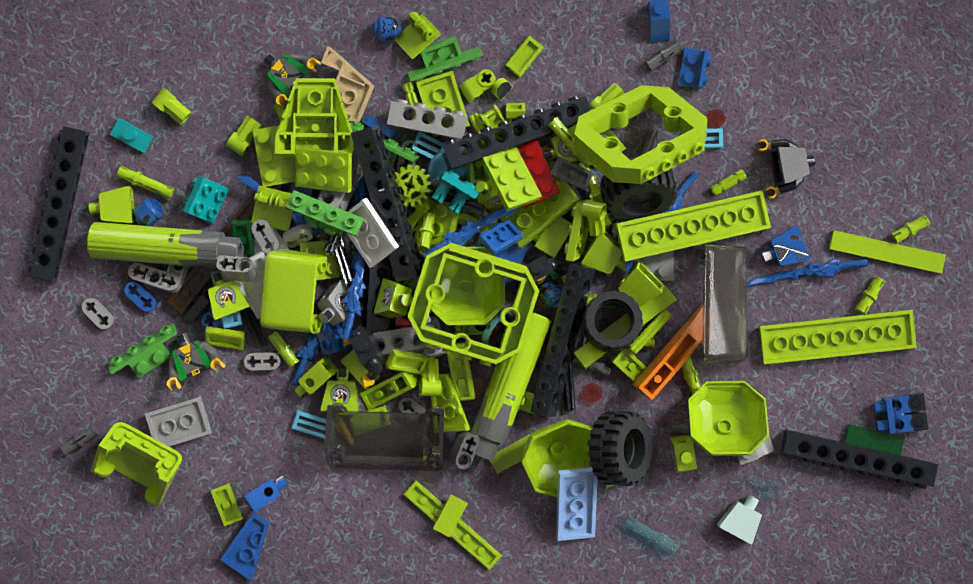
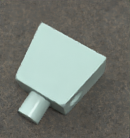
M748 495L744 504L735 500L717 525L752 545L762 516L754 510L759 500L751 495Z

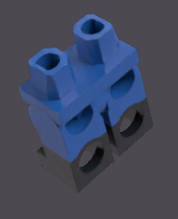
M922 392L882 398V401L873 403L874 413H884L885 415L884 420L875 421L877 431L893 434L929 430L927 413L923 412L926 410L924 393Z

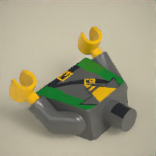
M270 53L265 58L264 63L271 68L267 73L269 77L267 83L276 103L283 109L282 104L285 101L288 102L296 78H308L312 71H317L314 69V65L317 63L321 65V63L315 58H310L303 54L290 53L288 56L283 54L278 59Z
M187 333L176 337L181 348L172 351L169 361V380L167 381V386L170 391H172L174 384L180 389L181 385L178 379L183 381L210 368L218 372L217 366L221 365L225 368V364L220 360L214 347L200 340L191 343Z

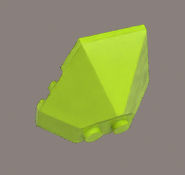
M296 78L285 112L282 115L280 126L275 134V155L295 159V148L297 147L348 152L354 155V143L351 136L353 132L335 79Z

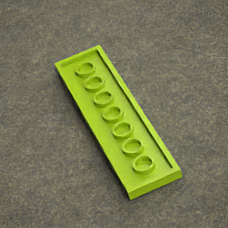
M763 190L615 224L624 262L771 228Z
M913 310L759 326L763 364L917 348Z

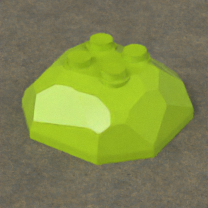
M467 247L492 255L485 247ZM446 258L438 283L444 288L445 297L439 303H432L431 310L446 325H486L505 306V277L495 273L486 278L476 275L474 267ZM482 262L479 265V271L484 274L487 273L489 265L486 262ZM432 288L429 293L430 297L438 299L440 297V290Z
M706 381L688 399L690 437L698 447L711 456H748L769 437L766 399L745 381Z
M565 419L530 434L521 456V462L535 492L557 497L558 471L590 468L588 440H590L591 426Z

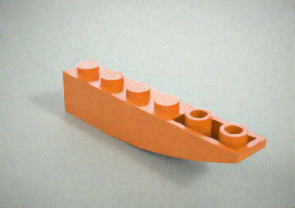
M706 299L632 385L643 396L653 400L689 358L721 311L709 299Z

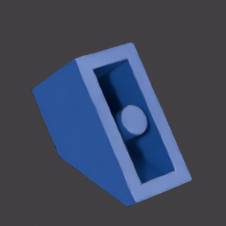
M650 0L647 3L650 42L669 41V1Z

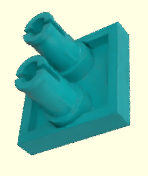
M439 172L436 179L439 180L440 185L434 195H432V198L443 203L450 189L455 190L457 194L448 208L459 214L467 199H475L479 192L475 190L476 186L470 182L458 180L460 176L454 172Z
M199 175L198 178L193 179L195 184L191 183V188L193 189L191 194L184 198L188 201L183 200V205L185 206L183 211L214 224L229 188Z

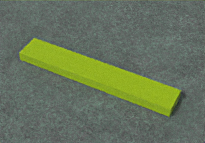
M835 230L832 232L829 245L830 250L942 274L946 258L944 254Z
M665 285L662 294L639 306L643 314L642 327L677 301ZM626 313L600 334L612 340L623 337L630 328L628 314ZM588 342L574 352V355L586 369L608 352L596 349Z
M415 480L403 494L436 523L445 505L422 484ZM459 519L451 537L490 570L502 555L464 521Z

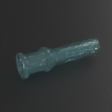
M629 515L624 522L625 524H623V527L654 543L656 548L660 547L669 552L670 556L675 554L680 545L679 540L675 541L666 536V533H659Z

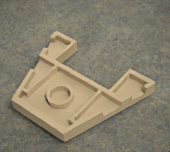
M327 47L321 63L339 70L336 83L348 120L361 122L375 86L335 50Z

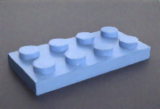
M592 467L558 471L556 538L558 541L595 537L597 478L592 472Z

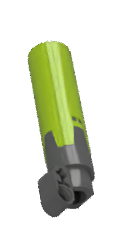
M94 222L87 234V251L91 258L217 268L221 278L227 281L250 282L256 277V270L252 260L243 257L244 247L241 239L225 237L223 232Z
M532 313L521 351L496 364L471 432H459L451 450L450 461L458 468L467 469L470 467L475 455L494 461L500 443H506L552 322L550 319ZM464 455L463 460L458 463V458Z

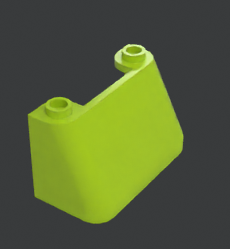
M289 249L268 253L265 261L260 317L262 327L305 333H320L322 322L319 319V315L313 314L316 278L326 272L327 256Z
M118 422L112 426L98 445L90 471L98 476L108 477L116 470L146 486L147 490L144 495L146 501L158 508L179 469L182 456L176 450L130 425Z

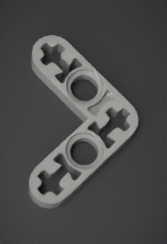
M134 263L129 267L128 275L136 282L169 293H176L180 290L190 266H184L181 270L177 271L175 270V265H169L165 272L141 263ZM140 270L146 275L145 277L141 274L136 275L134 274V271ZM158 273L159 280L154 283L151 282V276ZM164 280L169 282L174 281L176 284L171 285L170 287L167 283L164 282Z

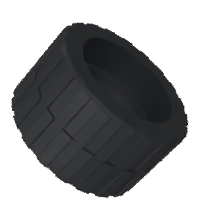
M613 290L598 294L590 301L583 314L582 329L584 336L590 344L603 352L613 353L624 350L635 341L642 329L643 314L639 304L635 302L634 298L624 292ZM604 305H617L627 312L630 318V328L623 337L615 340L608 339L596 330L594 317L598 309Z

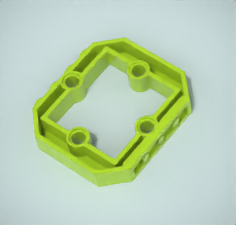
M641 85L579 116L574 134L575 149L612 182L642 184L702 153L705 149L708 118L669 87ZM650 108L664 118V129L672 133L680 131L682 135L670 141L660 142L656 148L633 160H629L620 152L619 139L615 137L604 138L600 135V133L612 127L616 129L626 127L629 123L628 119Z
M450 243L425 257L407 316L420 341L424 342L423 346L434 349L436 345L443 348L442 352L453 355L455 351L462 353V358L471 361L473 357L480 359L479 363L491 366V363L497 364L521 351L539 289L526 266ZM446 258L474 267V271L479 277L486 278L495 273L520 281L513 306L504 308L499 316L501 323L506 326L500 348L470 340L468 335L464 333L454 335L425 326L432 303H439L445 297L444 288L438 283ZM482 262H486L489 265V271L485 274L479 271V265ZM432 288L440 290V297L438 299L430 297L429 293ZM509 311L515 315L514 321L510 323L505 320V314ZM459 337H463L466 340V345L463 348H457L455 344Z

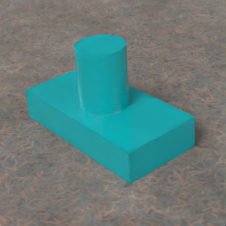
M121 118L117 120L110 133L111 136L143 153L146 152L154 137Z

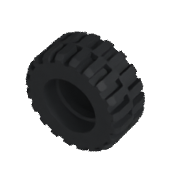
M672 169L642 184L612 182L605 175L600 182L603 201L607 206L606 212L620 222L664 213L671 208V205H674L678 196Z
M607 411L597 418L598 420L594 422L593 429H591L589 434L588 457H590V467L593 468L592 472L596 478L604 484L636 485L646 476V472L650 467L649 463L652 460L651 451H653V446L651 445L652 435L649 433L650 428L646 424V420L636 412Z

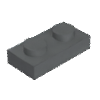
M557 157L550 175L583 190L587 189L593 174L592 171L561 157Z

